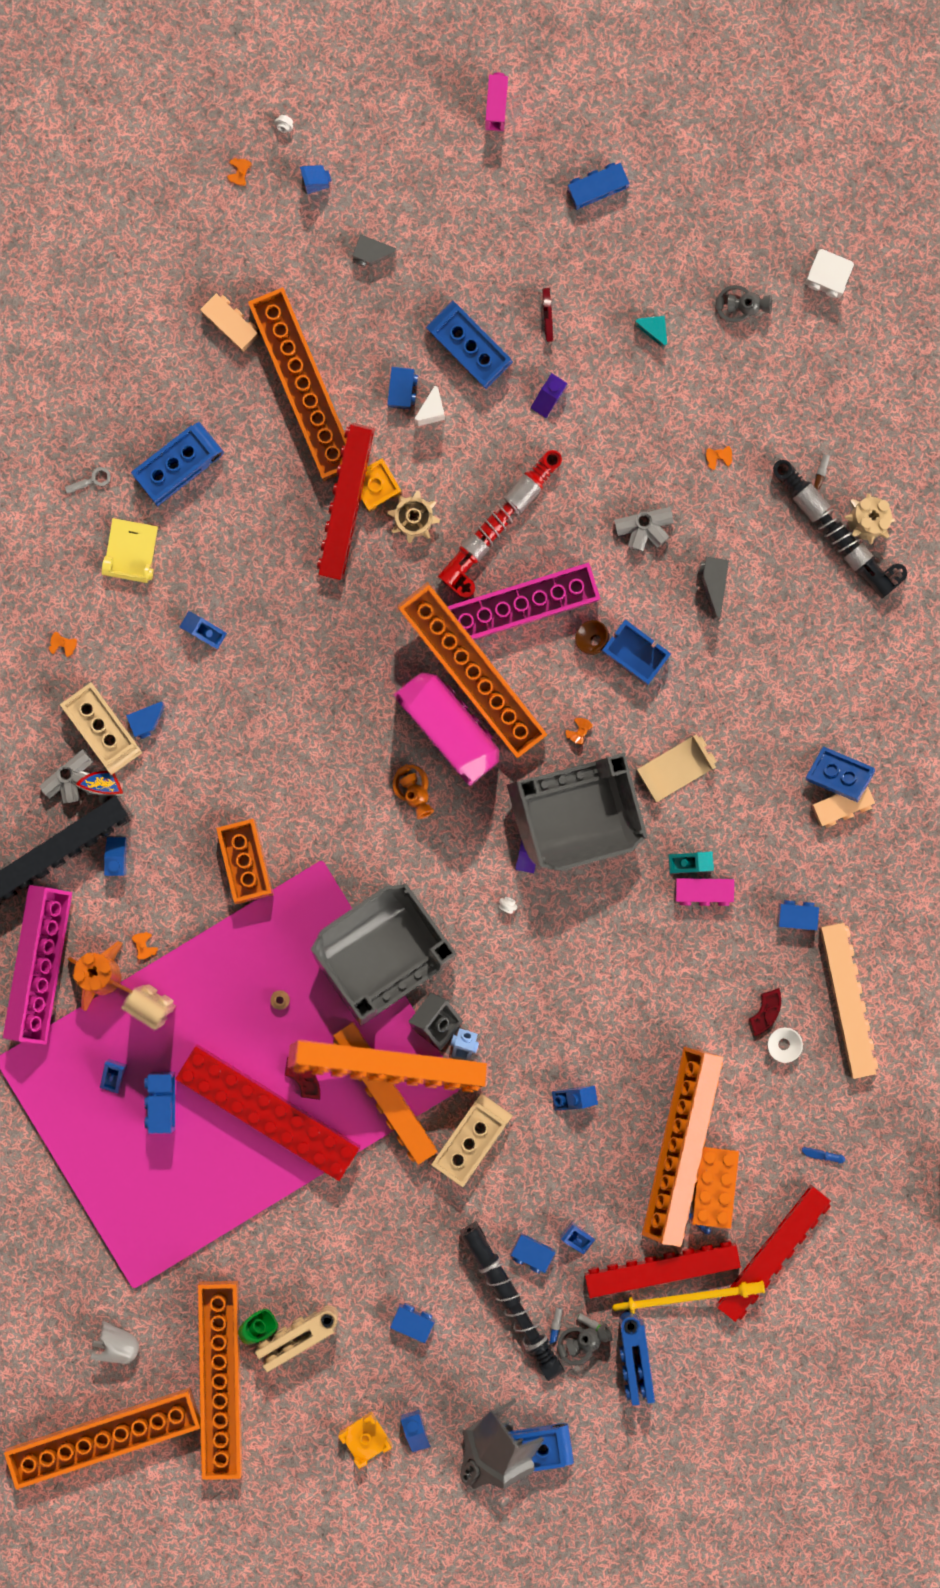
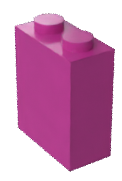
M496 72L493 75L489 74L485 130L504 131L508 76H505L504 73Z

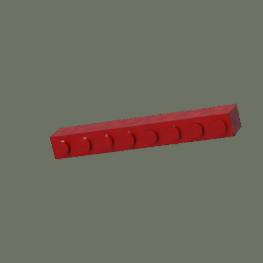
M352 423L345 429L344 438H347L346 445L342 446L340 457H343L342 464L338 465L336 476H339L338 483L334 484L332 491L335 497L334 502H331L328 513L331 516L330 521H327L325 525L327 536L326 540L323 539L321 544L323 555L317 563L318 575L337 580L344 578L375 428Z
M810 1185L729 1288L738 1287L742 1282L753 1283L763 1281L766 1289L771 1282L769 1279L772 1275H777L782 1269L783 1261L790 1259L795 1252V1246L798 1243L801 1244L806 1239V1232L817 1225L819 1222L817 1218L821 1213L825 1214L829 1210L831 1200L814 1186ZM740 1294L721 1297L716 1306L736 1322L747 1313L745 1309L749 1304L753 1305L759 1298V1295H748L746 1298Z
M728 1240L720 1242V1246L713 1247L712 1244L701 1246L700 1250L694 1251L693 1248H687L682 1250L680 1254L668 1252L663 1254L664 1257L648 1256L644 1258L645 1261L637 1262V1259L626 1261V1265L618 1266V1263L607 1265L606 1269L599 1270V1267L590 1268L588 1272L584 1273L589 1298L741 1268L737 1245Z

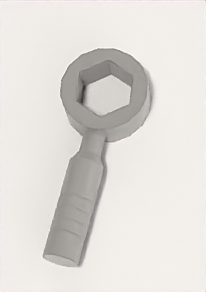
M98 467L92 472L91 479H84L65 487V490L69 494L85 488L91 483L104 487L110 483L111 473L104 467ZM104 471L107 473V480L100 483L96 480V474Z

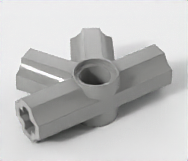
M670 507L650 512H641L637 515L614 520L617 536L631 533L627 547L642 552L644 551L647 538L656 548L660 547L669 538L668 534L660 526L674 523ZM641 517L649 519L647 526L639 524L638 521Z
M82 749L39 786L42 792L50 799L61 790L63 804L80 801L78 787L75 784L81 778L90 774L84 770L94 762L92 757ZM65 768L71 772L69 779H65L62 776V771Z

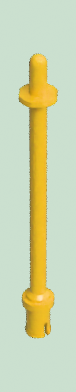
M763 1281L753 1283L742 1282L738 1287L634 1301L632 1297H629V1302L614 1304L612 1309L613 1311L630 1310L634 1314L635 1309L739 1294L746 1298L748 1295L765 1293Z

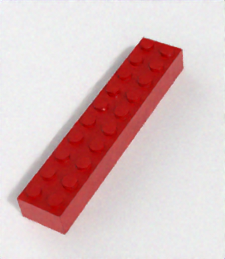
M199 1045L194 1047L175 1078L180 1083L338 1181L341 1180L361 1147Z

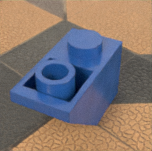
M595 1085L552 1091L555 1111L583 1109L598 1105Z

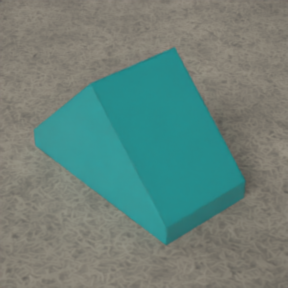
M665 316L638 318L635 321L634 325L662 348L666 347Z

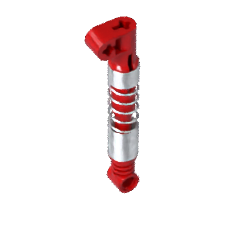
M549 450L543 454L538 461L539 464L536 463V467H532L533 471L525 472L516 481L514 486L504 496V499L507 501L504 507L497 503L501 510L498 513L491 511L490 517L488 519L484 518L485 522L481 527L478 526L479 529L475 534L471 533L469 538L459 547V552L437 576L461 598L470 597L475 592L474 582L465 573L473 564H477L485 556L487 551L490 550L489 546H493L492 542L495 539H500L499 534L502 531H506L508 523L513 524L510 516H519V512L525 510L527 505L543 489V480L547 481V477L551 476L550 473L553 474L562 463V457L556 450ZM549 455H553L556 458L555 465L547 463ZM467 554H470V557L461 566L459 563ZM461 577L465 578L462 582L463 585L469 584V593H462L461 586L457 589L453 587Z

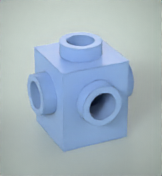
M459 1028L457 1036L453 1035L450 1046H453L451 1057L470 1061L472 1053H476L479 1042H476L478 1034Z

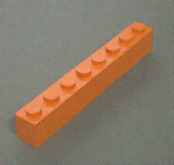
M354 1022L333 1035L335 1037L333 1039L335 1045L371 1049ZM368 1077L359 1080V1082L363 1080L367 1086L364 1089L370 1098L374 1097L377 1101L375 1106L380 1114L384 1113L388 1118L386 1123L391 1130L395 1129L398 1133L396 1138L401 1146L405 1145L409 1150L407 1155L412 1162L416 1161L419 1165L438 1152L436 1146L395 1084L387 1083L388 1080H380V1082L369 1081Z

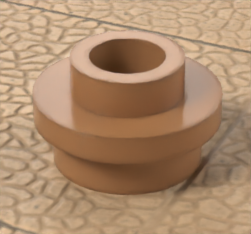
M278 990L272 994L270 1001L275 1009L282 1010L289 1005L290 997L285 991ZM281 996L284 999L282 1004L277 1003V997Z

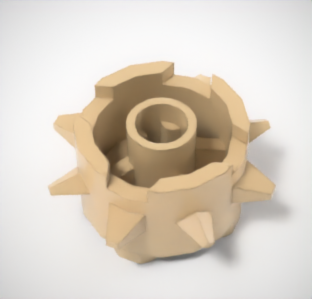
M416 491L413 497L406 499L398 495L399 504L396 509L388 511V515L395 518L396 523L392 532L401 531L404 535H407L408 543H411L414 537L422 535L429 539L428 530L431 528V525L440 523V519L433 516L432 508L436 504L435 500L426 502L421 498L420 491ZM411 513H414V515L418 514L417 521L409 520Z
M867 493L866 498L860 502L854 499L850 501L853 509L844 518L848 520L850 530H853V537L858 536L860 539L868 540L869 544H873V540L878 536L886 539L889 537L887 529L892 522H895V519L892 518L891 509L886 500L871 497Z

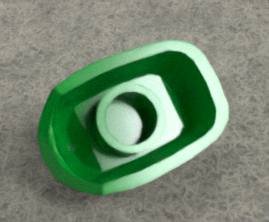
M262 1309L257 1311L240 1325L238 1329L239 1339L246 1345L257 1344L270 1337L277 1330L278 1322L270 1310Z

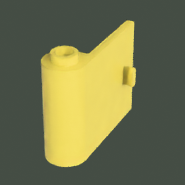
M113 518L107 554L102 564V575L148 583L149 580H152L154 569H151L158 526Z

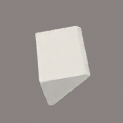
M434 386L416 415L415 424L417 426L445 420L438 387Z

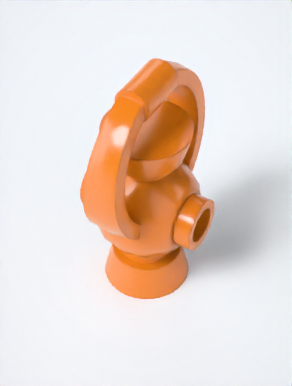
M405 764L397 769L393 778V790L397 797L406 801L411 807L417 808V819L426 818L434 812V809L429 804H426L429 798L427 774L417 765ZM413 768L419 772L422 785L416 784L418 782L416 773L409 774L400 781L399 778ZM399 783L404 788H407L405 796L401 793L399 789Z

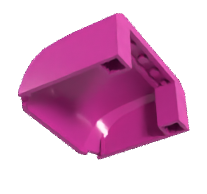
M421 673L397 691L394 697L458 770L457 773L467 785L471 787L499 763V748L491 740L493 737L488 730H483L478 725L481 722L477 717L467 712L468 707L462 700H457L454 696L456 693L450 685L446 686L437 675Z

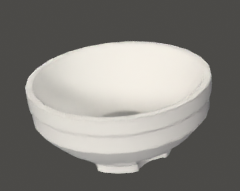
M783 1027L775 1030L770 1035L767 1047L770 1055L775 1060L788 1063L799 1057L803 1049V1042L795 1030ZM783 1038L787 1039L790 1043L789 1048L786 1050H781L778 1046L779 1041Z

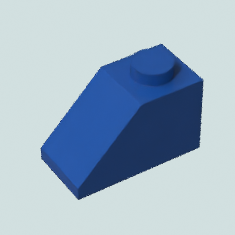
M323 165L300 167L307 194L329 188L328 182H331L329 170L325 171Z
M188 611L179 626L217 650L227 634Z
M161 701L126 715L134 737L144 739L151 736L150 732L155 730L164 710V702Z
M107 837L104 856V876H126V837Z
M420 1410L401 1415V1423L411 1451L416 1452L431 1447Z

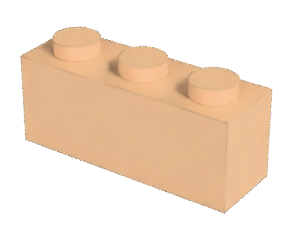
M216 293L200 310L206 318L244 352L259 337L256 332L258 328L251 321L247 323L243 319L244 315L237 308L233 310L229 306L230 301L224 295L220 297Z
M867 786L858 803L836 794L811 805L819 825H825L828 828L837 824L835 820L840 818L847 820L854 817L853 813L858 810L863 813L872 809L871 805L875 801Z

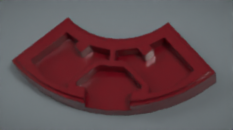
M543 288L545 338L547 342H553L550 288Z
M780 988L761 994V1007L754 1016L749 1018L755 1037L767 1031L774 1024L781 1009Z
M287 1056L285 1076L294 1079L298 1083L302 1098L320 1100L321 1089L316 1075L312 1074L310 1070L305 1071V1073L293 1072V1068H288L289 1056Z

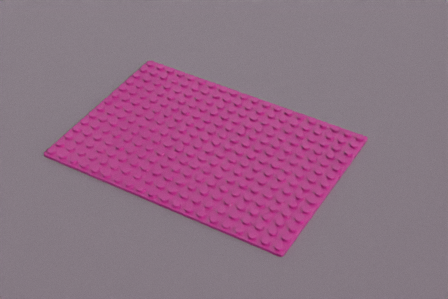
M324 861L315 863L274 888V895L256 899L120 982V984L131 990L150 984L158 990L157 993L159 995H167L174 1000L173 1004L176 1007L165 1016L168 1019L163 1026L154 1030L122 1009L130 993L117 988L112 993L98 995L92 999L86 1011L82 1010L80 1006L49 1026L46 1045L21 1042L0 1055L1 1072L132 1288H137L325 1173L176 1079L175 1130L172 1133H148V1129H145V1117L148 1115V1109H145L144 1105L145 1097L148 1096V1090H145L144 1082L148 1074L151 1072H175L176 1078L194 1047L199 1045L361 1146L358 1151L360 1152L395 1130L389 1128L386 1123L388 1118L384 1113L380 1114L375 1104H377V1101L374 1097L370 1098L364 1089L367 1086L363 1080L359 1082L358 1079H350V1075L332 1077L331 1073L316 1075L321 1089L320 1100L302 1098L298 1083L294 1079L285 1076L290 1044L298 1040L334 1044L333 1039L335 1037L333 1035L354 1022L371 1049L443 1058L439 1050L416 1033L408 1023L415 1014V1011L406 996L360 1026L319 967L312 954L311 947L315 943L320 931L352 909ZM278 990L285 991L290 997L289 1005L282 1010L275 1009L270 1001L272 994ZM281 996L277 997L276 1001L277 1003L282 1004L284 999ZM108 1059L127 1065L118 1093L100 1088L104 1064ZM406 1082L395 1084L416 1117L460 1090H444V1086L426 1088L425 1084L408 1086Z

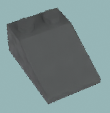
M705 557L699 563L698 574L701 575L700 580L713 619L718 620L721 618L729 560Z

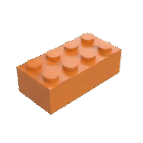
M249 819L217 827L216 830L234 903L240 904L274 895L256 820Z
M703 1147L702 1159L697 1173V1182L694 1187L691 1224L731 1229L739 1151Z

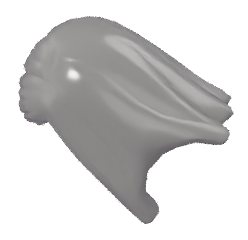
M102 1321L100 1341H93L92 1346L105 1350L101 1354L92 1352L90 1358L104 1362L128 1364L137 1356L139 1343L131 1333L106 1321Z

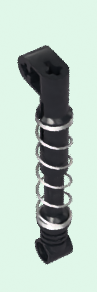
M475 1221L461 1229V1237L477 1261L479 1272L484 1273L487 1278L486 1284L494 1289L496 1293L495 1299L500 1301L505 1308L504 1314L510 1317L513 1316L515 1319L514 1330L524 1334L523 1345L529 1353H532L547 1381L565 1372L557 1356L551 1350L546 1334L539 1335L535 1327L540 1324L538 1323L534 1326L526 1312L530 1308L525 1311L521 1305V1293L518 1294L511 1282L512 1278L509 1279L501 1266L503 1263H500V1257L491 1250L478 1222ZM506 1309H509L512 1315H508ZM516 1323L518 1324L521 1330H517L515 1328Z

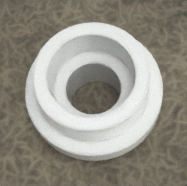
M280 115L276 118L274 124L279 131L284 133L292 131L293 120L285 115Z
M505 897V899L500 898L499 908L501 910L513 913L517 909L515 900L509 897Z

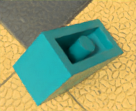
M713 851L668 854L670 874L714 871Z

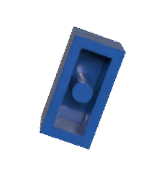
M391 367L388 408L411 410V405H415L416 394H413V386H417L418 375H415L414 369Z
M784 900V904H779L777 927L818 929L819 907H814L815 903L803 902V906L795 905L796 901Z
M520 1233L510 1254L513 1257V1261L521 1265L526 1263L530 1265L531 1270L540 1274L541 1271L544 1273L547 1271L556 1252L543 1243Z
M405 1303L404 1305H399L390 1328L422 1343H426L435 1319L432 1318V1314L425 1311L419 1313L415 1311L414 1306Z

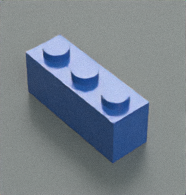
M614 162L605 166V169L602 171L594 170L588 173L587 177L583 179L578 177L571 180L567 190L577 210L629 188L630 183L621 163L615 164Z

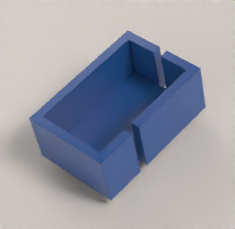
M625 619L614 634L616 638L612 636L603 648L602 653L648 686L671 653L659 644L652 647L651 645L654 640Z
M151 1072L144 1082L145 1090H148V1096L145 1097L144 1102L145 1109H148V1115L145 1117V1129H148V1133H172L175 1130V1072Z

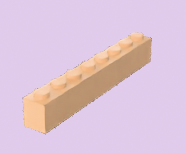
M843 922L820 927L851 1078L855 1079L876 1074L875 1069H878L876 1057L873 1058L871 1050H874V1045L867 1033L870 1031V1026L863 1014L866 1012V1007L859 995L862 993V988L855 976L858 975L856 963L853 964L851 957L854 956L852 944L849 945L847 938L850 937L849 927L845 926Z

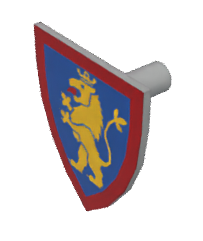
M108 771L88 774L75 784L76 787L86 791L87 795L98 794L100 803H105L107 796L124 795L115 773L111 775Z

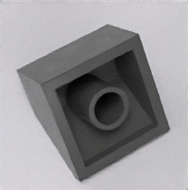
M434 993L429 994L408 1021L416 1033L440 1051L463 1022L447 999Z

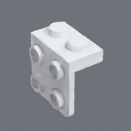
M820 249L805 284L813 290L825 292L826 295L832 298H840L846 288L845 285L854 263Z

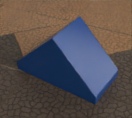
M108 1059L104 1064L100 1088L118 1093L127 1065Z
M573 1221L560 1235L564 1243L583 1255L595 1241L592 1236Z

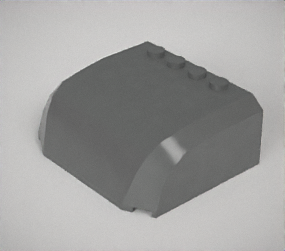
M625 753L507 784L525 850L532 862L539 867L563 871L632 852L647 838Z
M407 883L384 886L323 928L311 947L312 954L319 967L360 1026L455 961L457 955Z

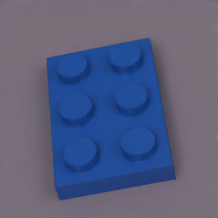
M823 746L806 776V781L858 803L875 773V768Z

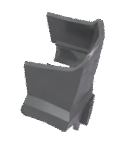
M516 1399L494 1410H490L485 1417L462 1431L465 1453L460 1477L466 1486L471 1485L472 1489H476L485 1484H492L505 1490L534 1472L532 1458L543 1443L544 1438L541 1437L522 1444V1438L514 1441L505 1428L510 1421L502 1423L499 1419L516 1402Z

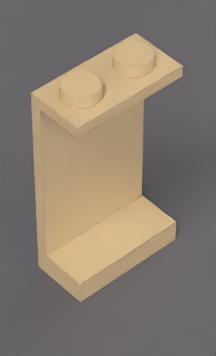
M697 734L636 770L655 803L716 768L715 763L717 761L712 753H707L704 748L707 744L702 736L698 737Z

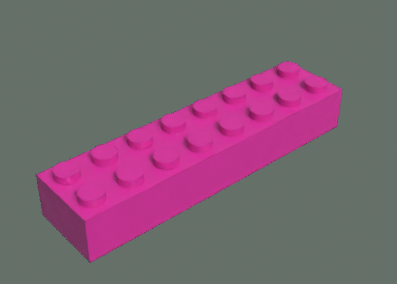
M588 562L447 607L473 640L598 602L600 601V595Z
M33 885L28 887L3 1032L4 1039L47 1044L72 892Z

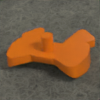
M234 158L229 163L238 168L237 172L227 175V178L231 183L245 186V175L252 166V163L246 159Z
M727 446L723 450L707 448L706 459L709 462L708 467L715 470L717 459H723L726 466H730L732 462L731 447Z
M54 632L50 640L51 646H49V650L54 654L58 647L62 646L65 648L66 657H69L76 649L77 639H68L62 637L59 632Z
M576 718L575 722L579 726L578 731L566 730V737L575 744L583 745L584 737L588 730L593 728V724L587 719Z
M144 932L132 936V940L137 946L138 959H146L151 954H156L158 947L146 946V941L152 934Z

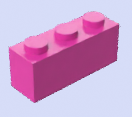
M675 878V901L679 902V905L690 906L691 902H699V906H710V902H718V906H729V902H734V879Z

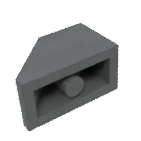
M360 234L352 258L356 260L355 263L359 266H372L395 256L397 250L395 247Z

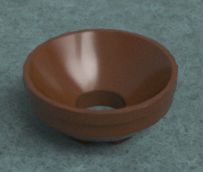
M597 620L583 623L578 628L575 636L578 649L588 655L602 652L610 639L606 626ZM595 636H600V643L593 646L592 639Z

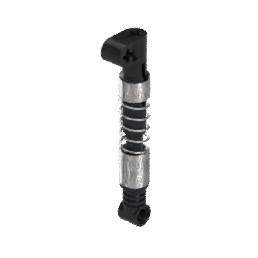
M777 461L774 464L773 472L781 482H785L784 486L787 485L788 490L791 489V498L803 510L805 515L812 520L811 522L819 519L821 524L818 529L826 527L828 530L824 537L830 538L832 541L831 545L835 544L837 546V552L843 553L845 556L844 560L857 574H861L881 599L906 579L907 569L903 564H893L886 571H883L875 562V557L872 553L869 552L863 543H859L860 539L856 540L852 536L853 532L847 530V524L843 525L841 521L838 523L840 517L835 519L831 517L834 509L826 511L831 505L819 494L817 489L809 481H805V479L802 481L803 477L798 476L799 472L795 473L796 469L789 461ZM780 464L788 466L787 474H779L778 466ZM866 563L875 575L872 576L863 564ZM901 568L903 570L901 572L902 577L896 576L895 580L898 583L894 585L886 573L889 572L893 575V569L899 570Z

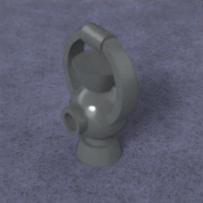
M728 286L716 298V310L728 322H741L749 316L757 314L760 309L765 313H772V295L764 296L761 299L759 295L749 292L743 286ZM731 290L745 292L740 299L731 294L728 296V313L736 312L737 309H740L743 315L738 318H729L722 312L724 306L723 296Z
M605 1323L598 1328V1331L591 1328H569L561 1334L558 1340L557 1350L560 1359H563L570 1365L584 1364L592 1357L594 1351L600 1347L601 1341L604 1343L613 1341L612 1334ZM579 1331L580 1334L577 1340H566L567 1348L572 1357H576L581 1349L587 1353L581 1360L571 1361L567 1358L568 1355L563 1342L567 1335Z

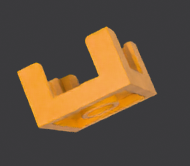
M383 458L367 466L361 499L368 512H371L383 502L402 494Z
M372 1411L341 1430L338 1435L343 1444L346 1443L353 1454L354 1462L359 1469L365 1466L372 1457L382 1451L385 1453L392 1448V1442Z

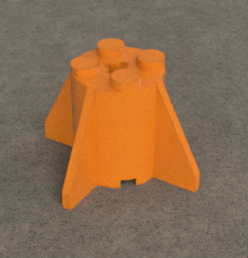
M117 941L101 954L86 953L78 961L70 956L67 960L75 964L73 978L82 988V1010L86 1011L95 994L106 995L114 992L117 988L130 994L133 991L120 984L122 976L118 964L114 961L123 943Z

